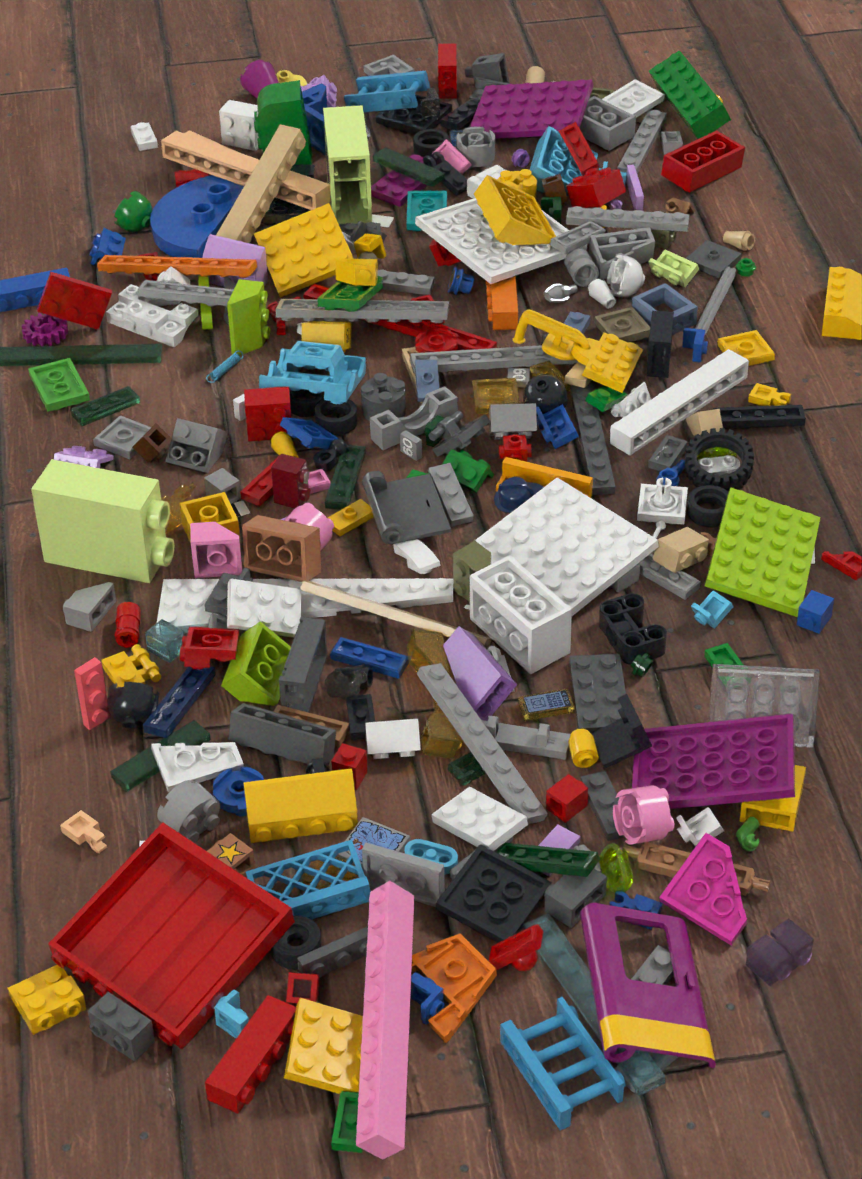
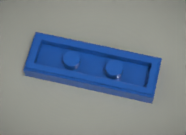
M340 637L330 652L331 660L352 666L365 664L367 667H371L373 672L400 679L409 664V656Z

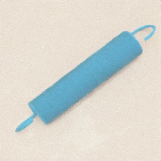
M236 352L209 374L214 380L213 382L240 361V356Z

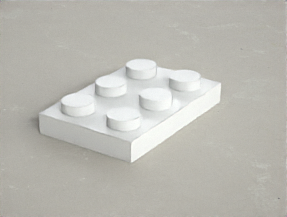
M635 79L602 100L637 118L663 102L665 94Z
M230 579L228 581L227 628L247 631L261 621L276 635L295 637L301 617V589Z
M471 787L462 791L431 814L434 824L476 847L481 844L492 851L496 850L528 825L527 816Z

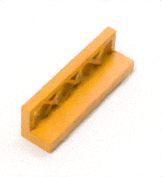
M505 457L502 462V476L496 485V491H498L499 484H502L506 479L520 477L526 482L537 483L545 487L558 477L591 498L593 477Z

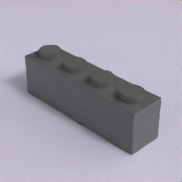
M242 703L231 712L229 741L238 743L242 747L256 748L265 754H276L283 756L289 761H300L308 765L312 763V759L323 758V762L329 763L334 757L335 729Z

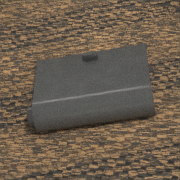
M371 471L363 477L362 484L384 543L396 544L451 532V527L431 474L386 482L384 474L380 471Z

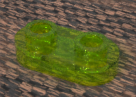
M615 843L608 844L602 850L599 861L602 874L607 876L606 887L614 893L616 891L626 892L633 883V872L627 852Z

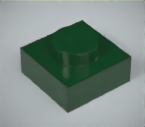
M437 415L431 422L427 423L424 430L426 445L435 447L443 439L440 436L435 441H432L429 438V433L437 428V424L445 417Z

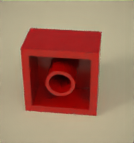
M610 167L597 170V168L589 169L584 176L572 179L573 182L566 186L572 208L575 206L582 208L601 207L626 192L620 169L611 170Z
M289 386L245 389L244 399L248 442L271 440L276 433L287 432L286 429L280 426L283 417L291 418Z

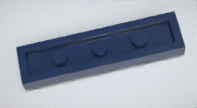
M210 666V668L200 670L188 667L157 706V709L143 724L144 733L168 738L216 675L215 667Z

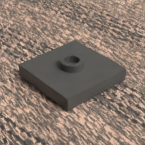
M706 240L685 259L698 264L700 271L721 278L726 267L732 268L741 260L742 253Z

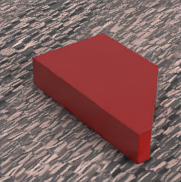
M825 551L822 553L821 560L854 580L862 577V557L855 552L831 554L829 551Z

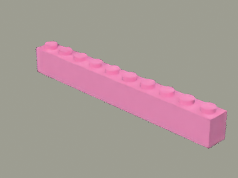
M388 881L370 892L356 1126V1146L381 1159H385L404 1149L414 895L392 881Z

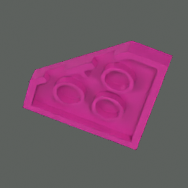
M705 833L659 899L661 903L732 946L747 924L740 888L734 870L730 847Z

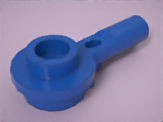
M680 460L672 468L661 470L656 481L659 478H663V485L665 486V480L668 478L672 482L671 486H678L680 482L678 476L685 469V460Z

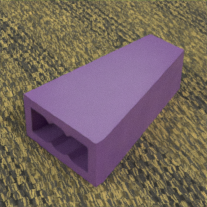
M458 626L444 643L443 647L457 687L479 718L487 721L488 715H493L517 684L475 635Z

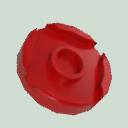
M434 328V331L426 329L415 338V348L418 353L457 351L458 339H456L454 332L448 329Z

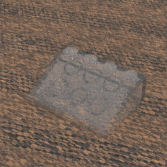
M713 664L708 722L793 714L795 747L813 748L820 670Z

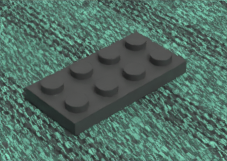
M620 654L570 656L569 664L578 729H586L593 733L620 720L621 716L618 710L622 706L618 698L626 694Z

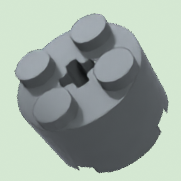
M377 373L374 375V378L367 380L361 386V405L365 419L370 421V417L390 410L398 418L404 417L406 411L404 381L389 377L385 373Z

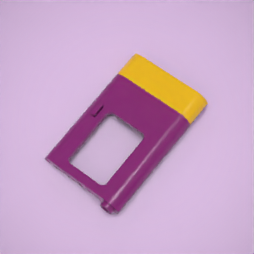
M590 903L585 906L580 912L605 1059L610 1062H623L630 1059L635 1051L639 1050L704 1060L708 1062L709 1067L715 1068L716 1062L686 922L679 917L599 903ZM616 921L665 930L676 987L631 980L626 977ZM618 1048H625V1049H626V1050H625L624 1052H622V1053L615 1054V1052H616V1050H617Z

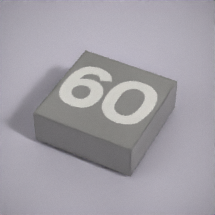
M508 368L507 387L525 388L530 380V369Z
M406 430L400 433V451L416 461L422 458V439Z

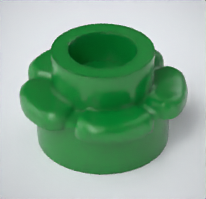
M743 258L736 264L737 273L744 277L751 276L754 270H756V265L751 259Z

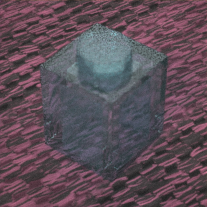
M161 619L145 632L147 650L169 663L177 656H180L182 638L185 636L182 629Z

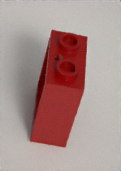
M438 44V99L457 98L456 44Z

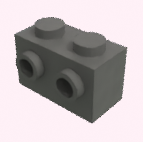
M593 869L588 877L563 875L560 880L555 884H551L545 891V912L572 928L581 919L580 912L585 906L590 903H598L606 895L607 876L596 869Z
M109 992L88 1010L92 1033L133 1061H136L155 1043L152 1021Z

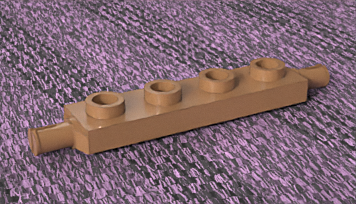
M645 842L640 848L624 844L622 849V856L637 859L638 869L672 878L691 854ZM733 864L741 895L746 896L751 888L768 892L771 880L754 877L753 868Z

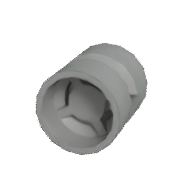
M574 249L566 255L564 265L575 284L585 287L597 279L599 274L598 268L585 249Z

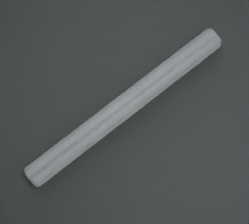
M728 266L725 268L695 329L705 330V335L736 275L734 267L730 268Z

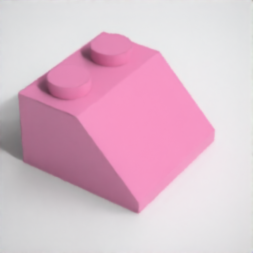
M216 522L190 523L195 578L221 577L223 573L240 575L243 570L239 535Z

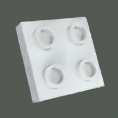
M659 478L656 481V485L641 484L637 521L658 522L662 520L665 523L684 525L688 487L671 486L672 482L668 478L665 480V486L663 485V478Z

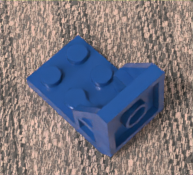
M321 83L302 91L311 145L326 155L323 108H327L326 85Z

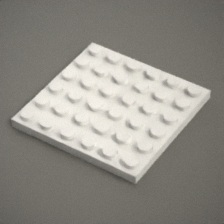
M476 198L417 216L415 219V224L490 284L565 259L567 255L550 246V244L511 245L507 242H499L494 237L495 234L489 227V222L483 216V211L478 206ZM542 211L556 236L569 231ZM587 244L584 245V246H582V247H580V248L586 250V249H587Z
M558 477L475 540L491 552V564L510 555L572 609V616L659 547L656 538Z

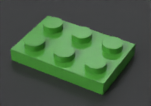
M70 358L28 368L29 376L47 412L90 401L89 393Z

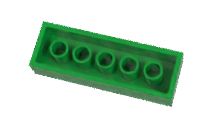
M680 50L649 70L658 89L661 90V93L665 94V98L697 139L714 132L731 121L723 103Z

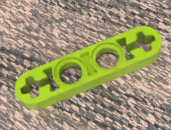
M198 275L199 286L210 287L209 276L203 277ZM200 303L202 330L213 329L211 306Z

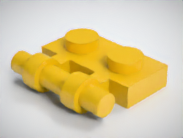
M139 644L131 648L132 656L128 657L125 651L101 660L103 669L113 684L117 683V688L124 687V682L145 684V681L151 679L153 682H158L161 679L159 667L155 662H151L149 653L146 649L141 648ZM142 665V667H143L142 669H140V670H137V669H136V667Z

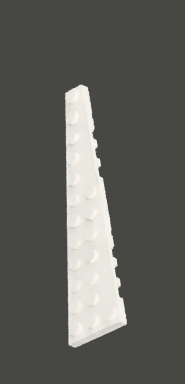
M319 578L310 580L388 606L396 605L399 608L453 602V579ZM163 579L156 624L157 636L188 633L189 627L208 628V620L212 613L205 611V603L219 579ZM253 579V582L297 589H300L302 582L291 579ZM301 589V617L319 618L336 616V612L351 610V614L361 613L358 608L320 597Z

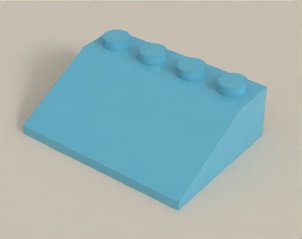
M548 126L537 143L530 171L537 180V190L545 193L541 179L561 174L566 194L569 196L566 186L573 182L572 179L582 176L559 131ZM592 151L597 160L598 153Z

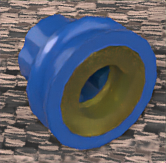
M455 266L450 277L448 293L452 291L456 295L459 291L470 294L474 276L463 273V268L459 270Z

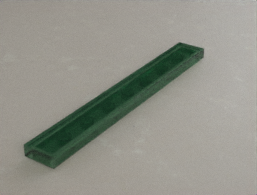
M163 345L0 347V366L44 365L67 358L71 359L73 365L161 363Z

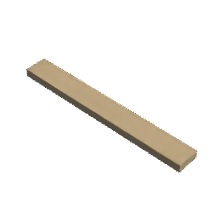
M302 581L300 588L302 591L446 637H450L457 629V627L312 581ZM470 632L477 637L485 648L490 647L492 638Z

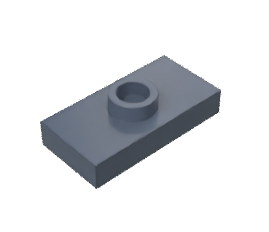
M415 360L417 402H423L427 393L439 389L437 360Z

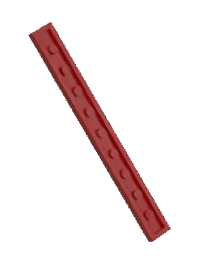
M313 284L303 294L304 299H317L329 288ZM379 319L378 322H369L417 337L419 333L426 329H429V331H434V328L448 329L454 332L456 339H458L457 351L497 348L496 341L440 323H432L430 320L413 323L409 322V319H401L400 322H388V319Z

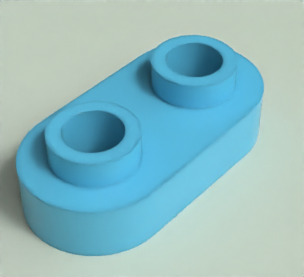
M414 839L409 841L404 848L405 854L443 864L444 874H449L450 870L458 864V854L449 846L422 839Z

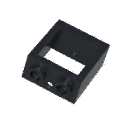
M652 311L647 377H669L674 312Z

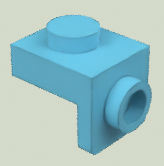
M713 590L700 606L694 602L691 608L695 613L694 618L704 626L708 624L715 629L730 612L733 605Z

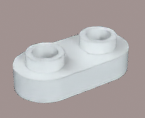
M731 455L702 458L697 461L703 470L718 475L730 474L740 468V461Z

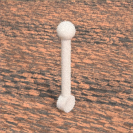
M660 520L656 523L657 528L652 537L657 538L660 531L666 528L664 521Z

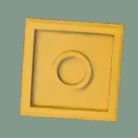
M757 330L719 338L717 341V345L723 353L729 349L749 360L748 366L775 360V353Z

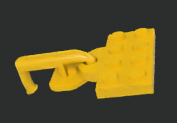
M530 309L522 313L515 331V337L513 338L514 343H524V335L528 324L548 332L549 334L541 347L546 354L560 360H577L586 366L582 376L623 393L643 351L635 343L625 342L614 334L603 333L599 341L586 338L579 330Z

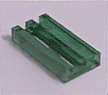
M472 752L448 764V771L454 773V777L457 780L460 779V783L463 786L486 774Z

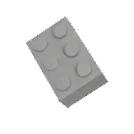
M593 96L589 98L580 130L585 139L609 151L635 136L636 116Z

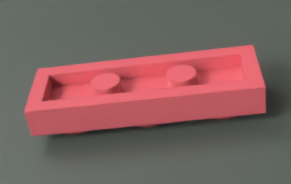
M95 657L74 670L83 725L89 730L110 718L102 663Z

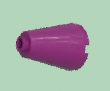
M257 60L250 63L244 69V75L242 76L241 74L240 83L243 88L255 98L258 97L259 92L265 86L279 83L274 67L269 61Z

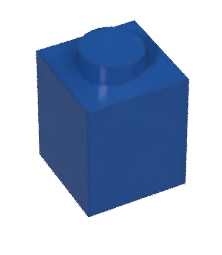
M811 590L799 606L797 626L820 634L832 617L834 598Z

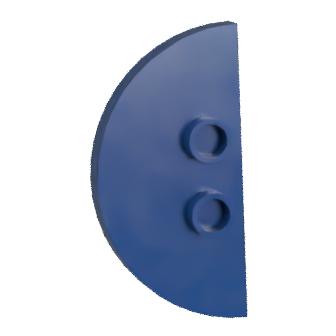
M209 175L173 189L157 202L151 212L150 223L154 242L164 253L171 257L202 258L208 236L218 233L244 186Z

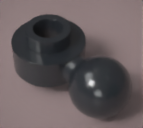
M340 438L334 439L330 443L329 449L321 450L314 455L315 467L318 470H332L337 465V457L343 456L347 452V443Z

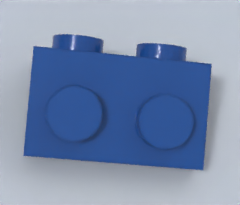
M103 228L100 234L97 233L93 239V247L89 256H92L90 264L95 265L98 258L102 259L105 255H122L126 238L117 232Z
M563 404L545 414H542L540 408L536 407L538 415L537 424L540 430L544 428L541 433L547 443L552 442L555 449L579 437Z

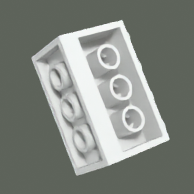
M510 555L470 575V620L530 674L570 654L572 609Z

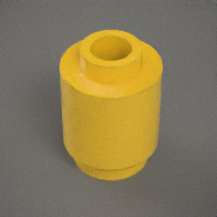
M586 729L573 731L568 740L573 764L580 768H589L599 758L594 736Z

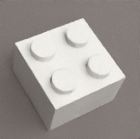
M233 100L227 101L219 110L222 144L257 151L258 133L255 132L254 111H257V105Z

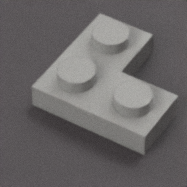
M395 55L364 65V72L369 76L414 72L411 66Z

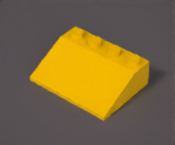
M486 175L474 192L477 204L481 207L483 216L489 222L488 225L499 242H507L511 245L550 244L551 239L556 237L534 196L489 175Z
M844 267L829 268L822 336L862 340V275L858 272Z

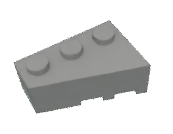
M650 227L590 235L589 255L598 268V279H607L612 261L618 260L617 255L632 257L639 264L645 263L651 258L653 259L655 239Z

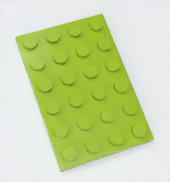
M730 488L705 587L798 617L799 606L804 600L820 517L746 493L742 490Z

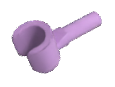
M615 199L606 203L610 207L609 210L622 208L620 200Z

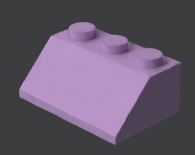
M212 234L208 236L202 258L256 260L257 268L251 276L246 278H240L239 276L228 277L235 284H237L239 279L264 282V286L266 285L268 276L265 247ZM210 275L209 283L224 287V277Z

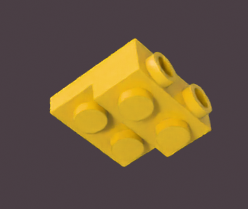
M58 965L8 987L9 996L33 1035L86 1010L84 995L73 977L68 976L65 969Z

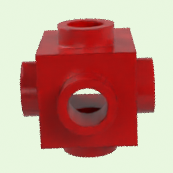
M526 435L503 436V445H499V459L504 460L505 457L527 462V458H531V444H527Z

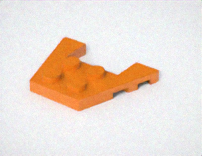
M461 934L427 945L426 950L412 955L411 975L417 971L421 976L432 979L436 985L443 988V998L449 1003L447 1007L428 1020L432 1030L447 1043L497 976L496 968Z

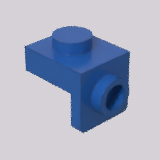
M684 328L682 346L693 349V362H701L702 355L707 354L708 341H705V330Z
M416 972L411 976L410 999L421 1005V1022L427 1025L430 1018L444 1009L443 988L436 985L432 979L423 977Z

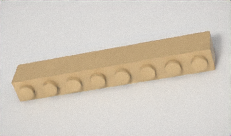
M279 125L216 236L250 243L254 232L260 226L262 218L269 210L270 204L274 197L277 196L290 169L296 163L298 155L305 147L306 140L301 129Z

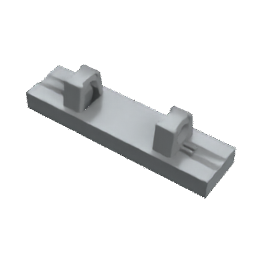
M488 715L487 721L482 720L502 750L563 760L567 758L570 734L550 731V725L540 723L539 729L503 724L499 723L498 717Z

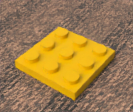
M300 998L296 1007L284 1078L338 1094L341 1091L359 1093L363 1016Z

